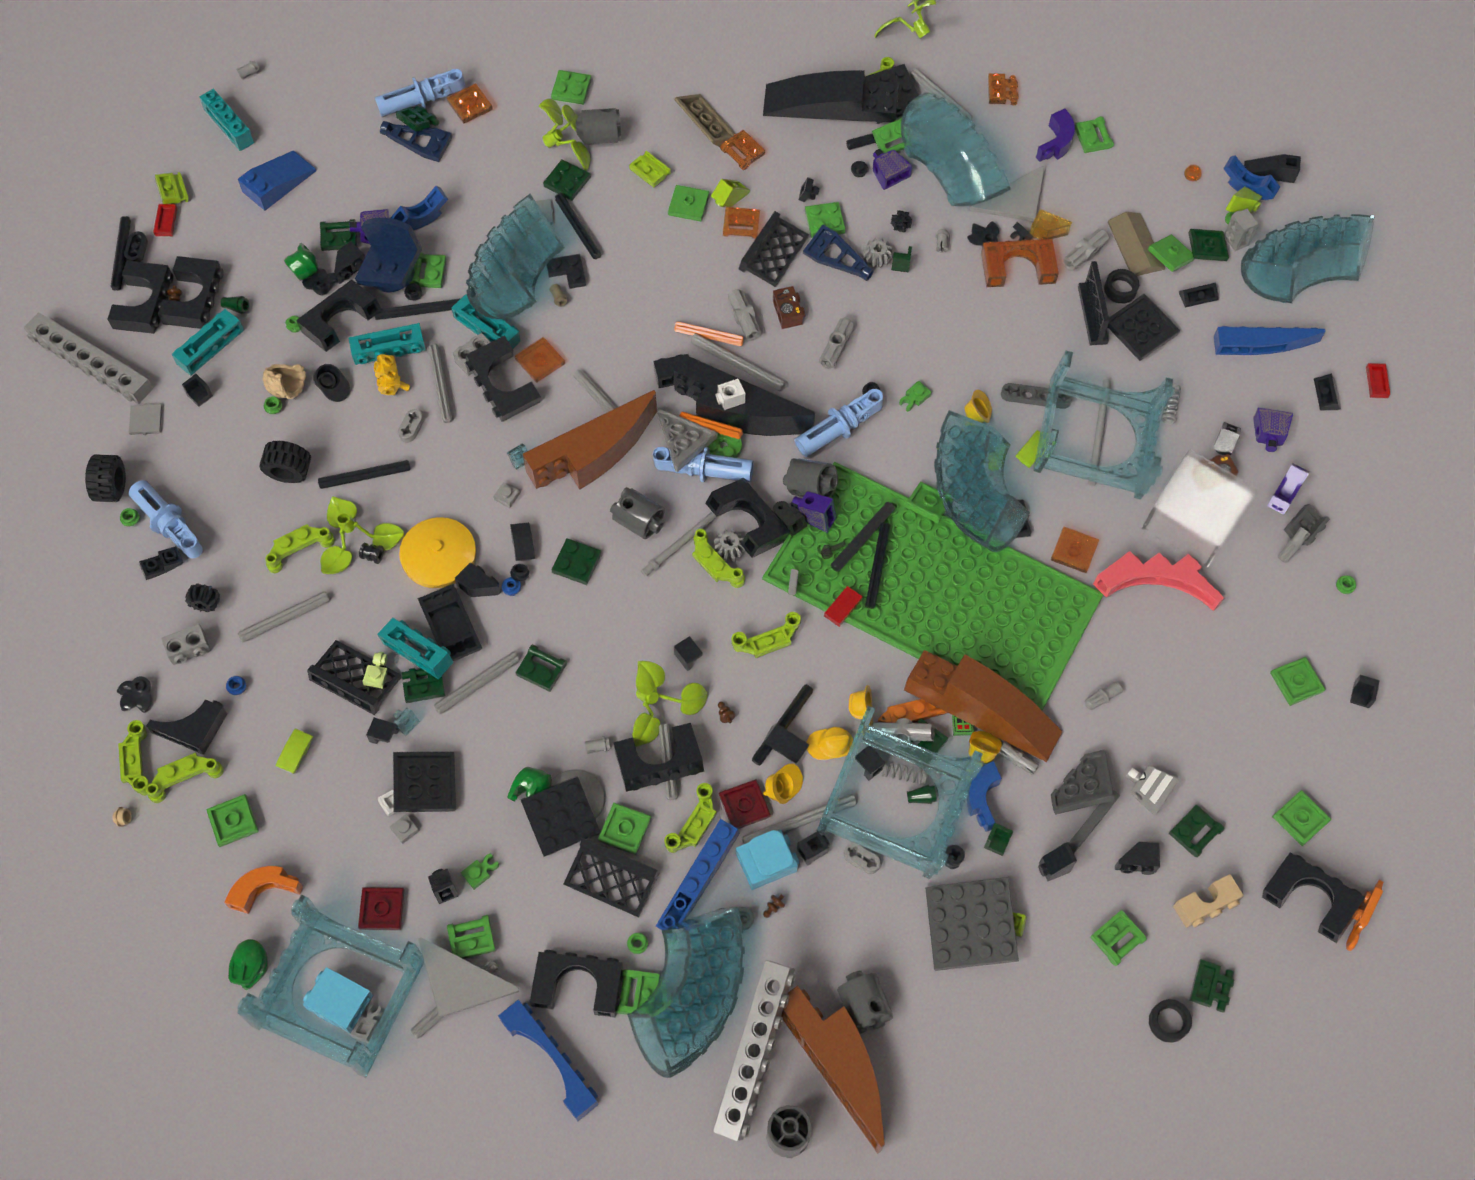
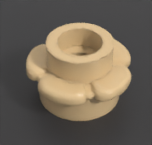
M118 807L113 813V822L118 827L128 825L131 822L130 810Z

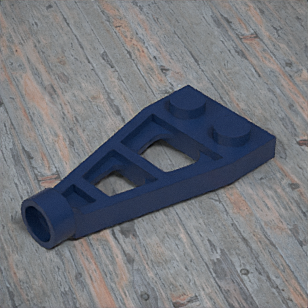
M383 121L380 126V134L386 135L421 157L440 162L452 139L451 132L428 127L422 131L415 132L407 125H397ZM402 132L413 133L409 141L400 137ZM418 136L431 137L426 147H421L415 143Z
M825 225L820 227L803 250V254L815 262L859 276L865 281H868L873 275L874 269L868 266L838 233ZM831 244H836L841 249V253L837 258H830L824 254ZM846 254L855 259V263L851 267L841 263Z

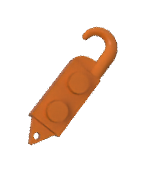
M919 699L887 707V711L878 718V722L896 723L898 719L906 718L914 723L919 719L926 720L948 712Z
M1378 880L1374 889L1370 892L1366 891L1364 894V904L1354 917L1356 921L1346 942V949L1348 951H1352L1356 946L1362 929L1368 925L1383 893L1382 887L1384 882Z

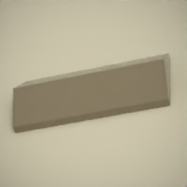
M701 94L675 97L674 100L712 144L723 148L738 139V136Z
M1124 212L1108 220V225L1129 271H1132L1136 276L1165 270L1164 264L1148 251L1149 246L1154 242L1141 213Z

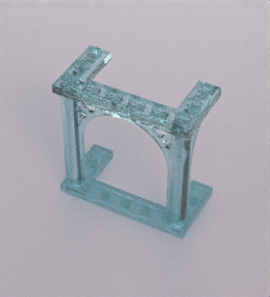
M1066 350L1050 378L1033 471L1041 473L1044 468L1134 492V498L1141 500L1144 494H1148L1150 486L1155 484L1157 476L1160 477L1163 470L1161 457L1155 456L1153 447H1155L1158 438L1155 436L1160 425L1158 416L1161 414L1162 407H1166L1168 398H1172L1175 387H1172L1173 379L1166 377L1159 387L1149 391L1123 392L1065 377L1070 369L1073 352ZM1058 393L1114 408L1124 415L1135 433V448L1132 455L1119 465L1104 467L1052 454L1056 447L1059 430L1052 429ZM1141 415L1145 417V421L1137 423L1134 418ZM1143 427H1144V429L1142 430V432H1144V433H1141V432L1139 431V428H1143ZM1127 465L1133 466L1137 474H1131L1127 470Z
M867 706L816 831H819L821 834H824L825 831L833 833L923 871L922 876L931 879L934 874H938L948 858V854L945 853L948 847L945 844L947 837L951 838L955 830V826H952L954 819L958 820L962 808L959 806L961 801L965 802L969 790L966 789L968 782L971 783L982 768L984 761L981 760L983 753L975 750L970 757L958 758L938 754L869 726L875 709ZM861 742L917 765L933 780L938 793L939 805L934 821L925 831L909 838H892L833 814ZM936 772L939 773L940 776H941L942 774H945V775L942 776L940 779H938V778L936 777ZM946 780H951L955 786L951 790H943L941 784ZM952 794H953V796H950V797L948 798V801H949V802H945V801H944V796H945V795H952ZM942 814L944 819H940L939 815ZM931 831H936L934 839L930 836ZM921 838L929 841L931 845L930 851L926 852L920 847L919 841ZM910 842L915 843L916 851L913 850V847L908 846Z
M301 895L299 900H295L291 908V915L300 925L298 930L292 933L290 937L291 943L281 953L280 963L277 968L272 970L269 976L270 981L267 987L263 988L260 992L259 999L247 993L246 997H243L238 1004L237 1014L255 1029H266L352 1068L358 1075L366 1078L424 964L423 955L417 945L410 941L407 942L402 951L340 924L320 913L308 897ZM312 935L318 936L320 941L316 949L309 946L308 941ZM324 935L327 936V940H332L329 944H325ZM305 947L308 950V952L305 956L302 957L300 955L301 953L303 954ZM335 948L349 949L404 973L367 1047L359 1042L351 1046L313 1029L298 1016L293 1004V985L300 969L316 954ZM287 987L286 993L280 994L283 991L282 988ZM281 999L288 1001L284 1009L279 1011L273 1009L276 1001ZM288 1012L292 1013L291 1019H288L287 1016H285L284 1018L281 1017L283 1015H286Z

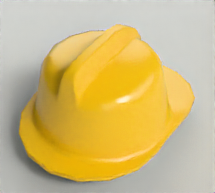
M977 389L973 392L971 400L964 407L966 423L972 422L975 425L983 422L989 423L992 413L988 397L984 392Z
M866 685L865 690L850 694L848 707L853 717L868 720L872 731V693L870 686Z
M840 727L815 731L806 741L809 744L807 748L808 753L818 760L847 756L854 747L852 735Z
M975 731L971 734L968 753L976 760L977 766L981 762L990 763L1000 752L1002 742L999 738L985 731Z
M789 763L776 773L768 776L763 795L776 800L780 804H786L801 790L803 776L799 767Z

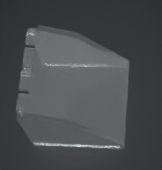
M1190 449L1153 506L1141 528L1144 530L1142 535L1152 541L1158 538L1157 544L1169 551L1174 548L1173 554L1180 558L1189 554L1202 566L1201 570L1203 567L1208 568L1237 527L1257 489Z

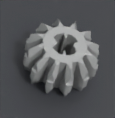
M876 238L873 241L869 240L863 248V258L867 264L872 263L873 268L875 265H878L880 268L882 264L887 266L888 262L892 259V246H889V241L883 242V238L880 241Z
M725 529L724 534L718 533L717 538L714 539V550L721 557H724L725 562L728 558H731L734 562L735 556L741 558L742 552L745 551L740 545L744 538H742L741 533L735 534L734 529L731 533H728Z

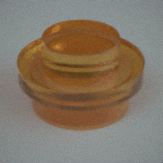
M1190 165L1184 171V176L1189 181H1197L1202 175L1201 169L1197 165Z

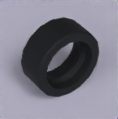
M1126 269L1114 270L1106 279L1104 293L1107 298L1115 303L1125 304L1131 302L1138 292L1140 286L1139 279L1132 271ZM1117 280L1125 281L1131 286L1132 290L1129 292L1117 291L1113 288L1112 282Z
M1167 999L1159 1002L1152 1009L1149 1015V1026L1156 1038L1163 1042L1173 1043L1180 1041L1189 1033L1192 1027V1017L1190 1011L1183 1003ZM1169 1008L1179 1013L1183 1020L1181 1030L1172 1034L1165 1032L1159 1026L1158 1015L1162 1010Z

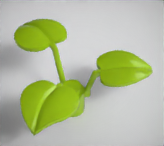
M912 0L907 7L914 4L915 9L911 13L913 14L917 11L919 17L913 23L914 27L901 17H896L882 24L874 37L876 38L885 26L901 21L912 32L915 31L920 39L930 32L926 22L923 20L921 10L925 6L936 5V0H927L919 6L917 4L920 0Z
M545 99L538 107L547 113L555 125L547 134L543 135L544 144L551 148L555 144L560 146L571 143L572 150L584 170H588L591 157L584 144L580 141L576 142L575 139L561 141L563 138L562 131L571 125L573 130L576 131L578 115L569 105H564L561 110L555 100ZM563 114L568 123L562 128L556 129L563 124V117L561 116Z
M332 496L327 510V521L334 528L340 527L342 548L332 546L323 552L320 560L321 572L323 574H336L342 572L350 565L352 554L349 551H345L346 542L344 534L353 532L355 527L370 538H374L372 544L376 545V547L379 545L383 546L384 551L393 548L404 536V531L394 524L383 523L377 525L374 528V534H371L356 521H353L357 515V508L354 503Z
M638 661L636 696L643 701V706L646 707L649 714L641 713L634 723L632 737L635 746L638 747L650 743L659 734L660 721L658 718L653 717L654 713L649 704L656 703L660 697L681 703V712L686 715H693L698 713L707 701L708 695L705 688L699 683H689L682 690V699L660 694L657 692V687L661 686L665 681L663 668L654 662Z

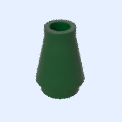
M244 296L223 297L220 302L222 308H227L240 314L247 312L249 309V301Z
M928 784L915 790L907 791L908 803L932 804V802H937L935 786H929Z

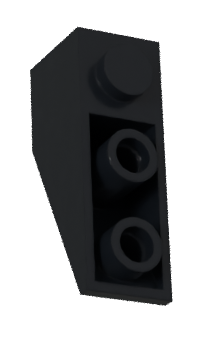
M1281 154L1244 161V167L1249 172L1258 176L1272 175L1276 181L1295 183L1300 171L1301 156Z

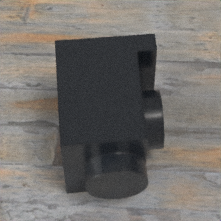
M819 831L798 842L797 851L808 866L829 852L830 843L825 835L821 836ZM815 846L818 848V850L813 852L811 850V847Z

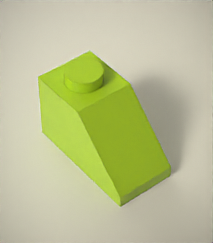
M721 179L711 197L716 200L715 203L720 207H732L749 194L750 190L740 181Z
M1244 186L1232 196L1225 210L1234 213L1248 209L1250 213L1257 212L1262 204L1260 203L1262 196Z

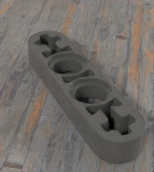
M1014 383L1005 384L1001 390L1002 399L1008 402L1066 409L1072 401L1071 393L1066 390ZM1023 392H1030L1032 397H1024ZM1047 394L1050 396V399L1043 400L1041 395Z
M1113 790L1115 801L1099 804L1070 840L1069 845L1073 853L1079 849L1120 797V794Z

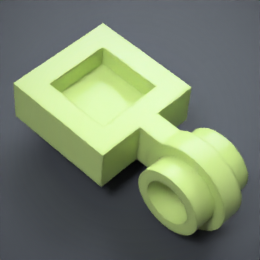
M381 651L374 653L373 664L376 666H367L363 679L364 686L383 689L388 671L387 668L381 666L386 665L387 654Z

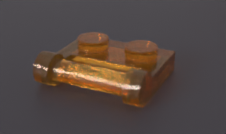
M744 130L725 141L720 147L724 153H727L739 164L742 170H746L750 164L765 155V149ZM735 146L746 158L743 159L731 147Z
M726 207L723 236H749L752 239H756L758 236L760 210ZM729 225L753 227V230L729 228Z

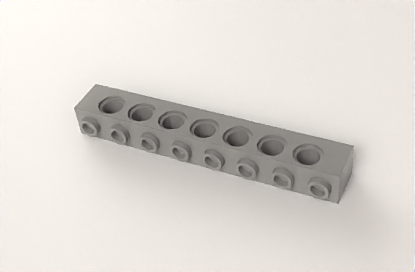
M39 312L24 326L28 333L27 337L32 342L40 343L45 350L53 351L58 358H64L73 367L81 368L86 375L94 376L102 385L104 383L107 384L115 393L120 392L130 402L133 400L139 404L153 389L146 377Z
M765 960L713 1132L740 1141L744 1137L746 1138L750 1131V1124H748L750 1116H753L756 1111L757 1103L755 1100L757 1094H760L763 1088V1081H761L763 1073H766L769 1068L770 1060L768 1057L770 1051H773L776 1045V1038L774 1037L777 1029L779 1030L782 1025L783 1017H781L783 1008H786L789 1002V995H787L789 988L795 982L794 968ZM777 980L780 984V989L775 993L772 989V984ZM768 1002H771L774 1007L770 1014L766 1011V1004ZM762 1023L767 1026V1032L764 1035L759 1031ZM756 1044L760 1047L759 1056L753 1054V1047ZM748 1066H751L754 1070V1075L751 1078L746 1074ZM742 1087L747 1090L746 1099H742L740 1096ZM735 1109H738L741 1113L739 1121H736L733 1117Z

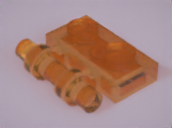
M988 74L989 104H1005L1006 99L1010 100L1011 105L1017 104L1019 98L1017 92L1018 81L1015 75L1005 79V74Z

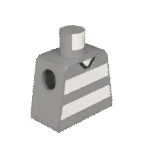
M1148 766L1143 774L1132 767L1126 778L1135 783L1130 792L1131 795L1153 815L1158 812L1179 781L1176 777L1152 766Z

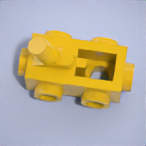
M385 354L378 355L377 361L374 363V372L377 377L379 392L384 395H395L398 388L408 391L410 384L400 381L401 377L398 375L395 357Z

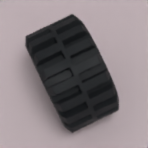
M280 440L272 441L265 444L259 467L266 476L284 483H300L307 477L311 455L305 448L297 444Z
M94 454L88 461L85 473V484L89 498L96 502H119L124 493L126 483L125 467L119 455Z

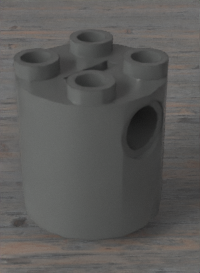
M608 108L581 111L576 120V131L584 145L618 143V141H621V127L617 126L620 124L619 109Z
M793 458L790 461L787 474L783 477V484L787 487L789 493L795 496L803 497L809 491L831 498L838 485V474L835 466L831 463Z
M625 487L619 501L615 502L610 508V512L613 513L612 520L645 540L653 533H659L664 525L662 519L665 508L633 488Z
M856 971L846 976L847 982L838 987L837 991L859 1034L866 1032L869 1027H873L874 1030L885 1026V1022L893 1019L892 1011L876 973L865 975L862 971Z
M790 1105L780 1107L772 1113L768 1121L766 1139L774 1153L781 1157L793 1158L800 1155L806 1149L812 1130L809 1116L804 1110Z

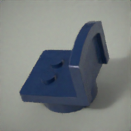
M371 218L364 221L361 228L371 247L355 277L357 284L374 286L380 291L387 293L405 288L414 277V266L422 251V247L411 225L390 218Z

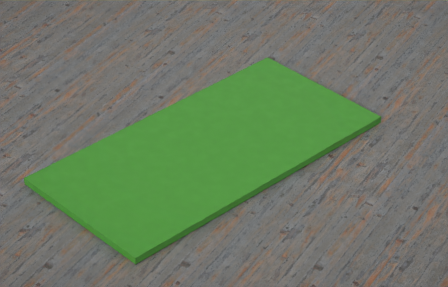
M834 462L833 465L838 474V485L831 497L834 501L836 513L835 522L828 533L807 523V527L794 536L789 534L763 575L762 580L788 593L791 569L798 570L797 590L793 596L825 612L848 586L863 596V598L844 622L917 659L926 650L958 666L965 654L1007 680L1043 711L1103 594L943 515L939 523H936L905 508L908 497ZM886 502H890L895 507V510L884 521V523L890 524V532L876 606L874 609L865 607L880 527L839 572L832 569L831 563Z

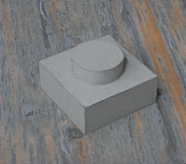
M503 482L493 498L495 501L510 508L520 493L519 490Z
M407 814L389 826L402 844L419 832Z

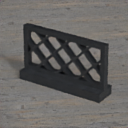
M776 211L773 212L739 265L740 271L745 272L747 270L776 287L809 237V234L781 219V214ZM779 225L784 226L787 232L779 233ZM792 235H799L803 237V239L801 241L794 242ZM789 236L791 242L782 243L781 237ZM777 238L779 244L771 245L770 239ZM792 246L794 252L786 254L784 248ZM781 248L783 255L774 256L772 249ZM769 250L771 257L763 258L761 252ZM784 259L785 266L778 267L776 260ZM772 261L774 267L766 268L764 262ZM754 263H761L762 269L756 270L752 265ZM776 271L777 278L775 280L770 278L768 272Z
M1091 261L1086 281L1078 284V291L1089 345H1106L1109 341L1106 330L1109 316L1097 261Z
M337 640L334 641L315 665H311L307 669L310 681L374 716L379 711V705L401 679V674L386 666H381L387 668V675L394 677L391 682L384 683L383 688L385 689L370 686L355 687L353 682L364 679L365 668L368 665H376L373 664V659ZM338 647L344 651L345 655L333 657V652ZM358 658L361 660V664L349 665L348 659ZM346 660L347 666L335 668L334 662ZM332 662L333 669L323 670L321 668L325 663ZM362 668L364 675L352 677L351 670ZM348 671L350 678L340 679L337 677V673ZM381 689L382 693L378 698L370 695V691Z
M582 838L578 853L563 885L639 918L652 886L658 878L659 871ZM585 853L591 856L593 864L582 868L580 859L582 854ZM604 862L608 863L612 871L600 875L597 865ZM595 867L598 877L587 881L584 870ZM623 870L627 871L630 880L619 884L615 873ZM581 872L584 883L577 886L570 883L572 876ZM613 875L617 885L605 889L602 879ZM641 878L648 880L649 883L646 889L638 892L634 881ZM600 880L603 891L596 894L592 893L588 884ZM632 883L635 894L624 898L621 887ZM618 888L622 899L613 902L609 899L607 892ZM637 896L639 906L636 911L628 908L626 900Z

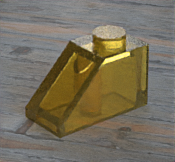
M1040 209L1032 223L1030 233L1037 239L1048 241L1068 235L1072 222Z

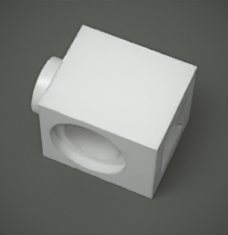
M739 379L718 385V393L715 395L718 404H722L724 410L745 403V391Z

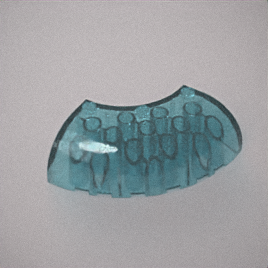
M922 93L908 104L902 116L901 136L905 145L904 150L909 158L920 161L935 175L947 194V200L951 206L964 207L979 204L1011 190L1004 170H1000L995 161L998 158L987 148L989 143L983 134L979 135L974 129L976 125L967 116L963 117L959 113L960 109L953 103L948 104L945 98H937L936 94Z
M531 194L513 206L514 211L508 216L504 215L497 228L495 226L492 227L486 235L488 239L484 244L479 245L474 254L476 259L469 266L468 273L470 276L466 280L468 290H466L467 297L473 308L485 317L507 319L531 308L537 302L535 299V286L539 275L549 261L566 247Z
M1337 214L1334 217L1324 219L1323 216L1309 218V221L1300 223V221L1289 223L1285 225L1284 229L1279 231L1275 229L1266 234V238L1256 241L1255 246L1249 248L1241 260L1243 280L1257 295L1282 303H1292L1302 291L1322 282L1334 280L1359 281L1371 242L1375 216L1351 214V217H1340V214Z
M949 410L940 430L941 436L936 445L937 456L934 461L937 479L936 486L939 496L949 517L966 536L992 552L1002 551L1014 541L1030 514L1018 500L1009 494L1005 485L1004 463L1010 444L995 428Z
M738 906L712 911L662 930L665 945V961L660 981L648 1000L639 1008L627 1014L642 1055L650 1067L662 1077L671 1078L691 1066L699 1056H703L712 1042L718 1039L725 1028L724 1025L729 1015L732 1014L735 1008L739 984H742L744 974L742 962L743 954H745L741 934L743 933V927Z

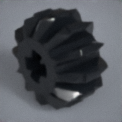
M196 583V585H191L188 589L185 602L188 604L187 606L193 607L194 610H199L200 612L215 611L220 601V594L212 586Z

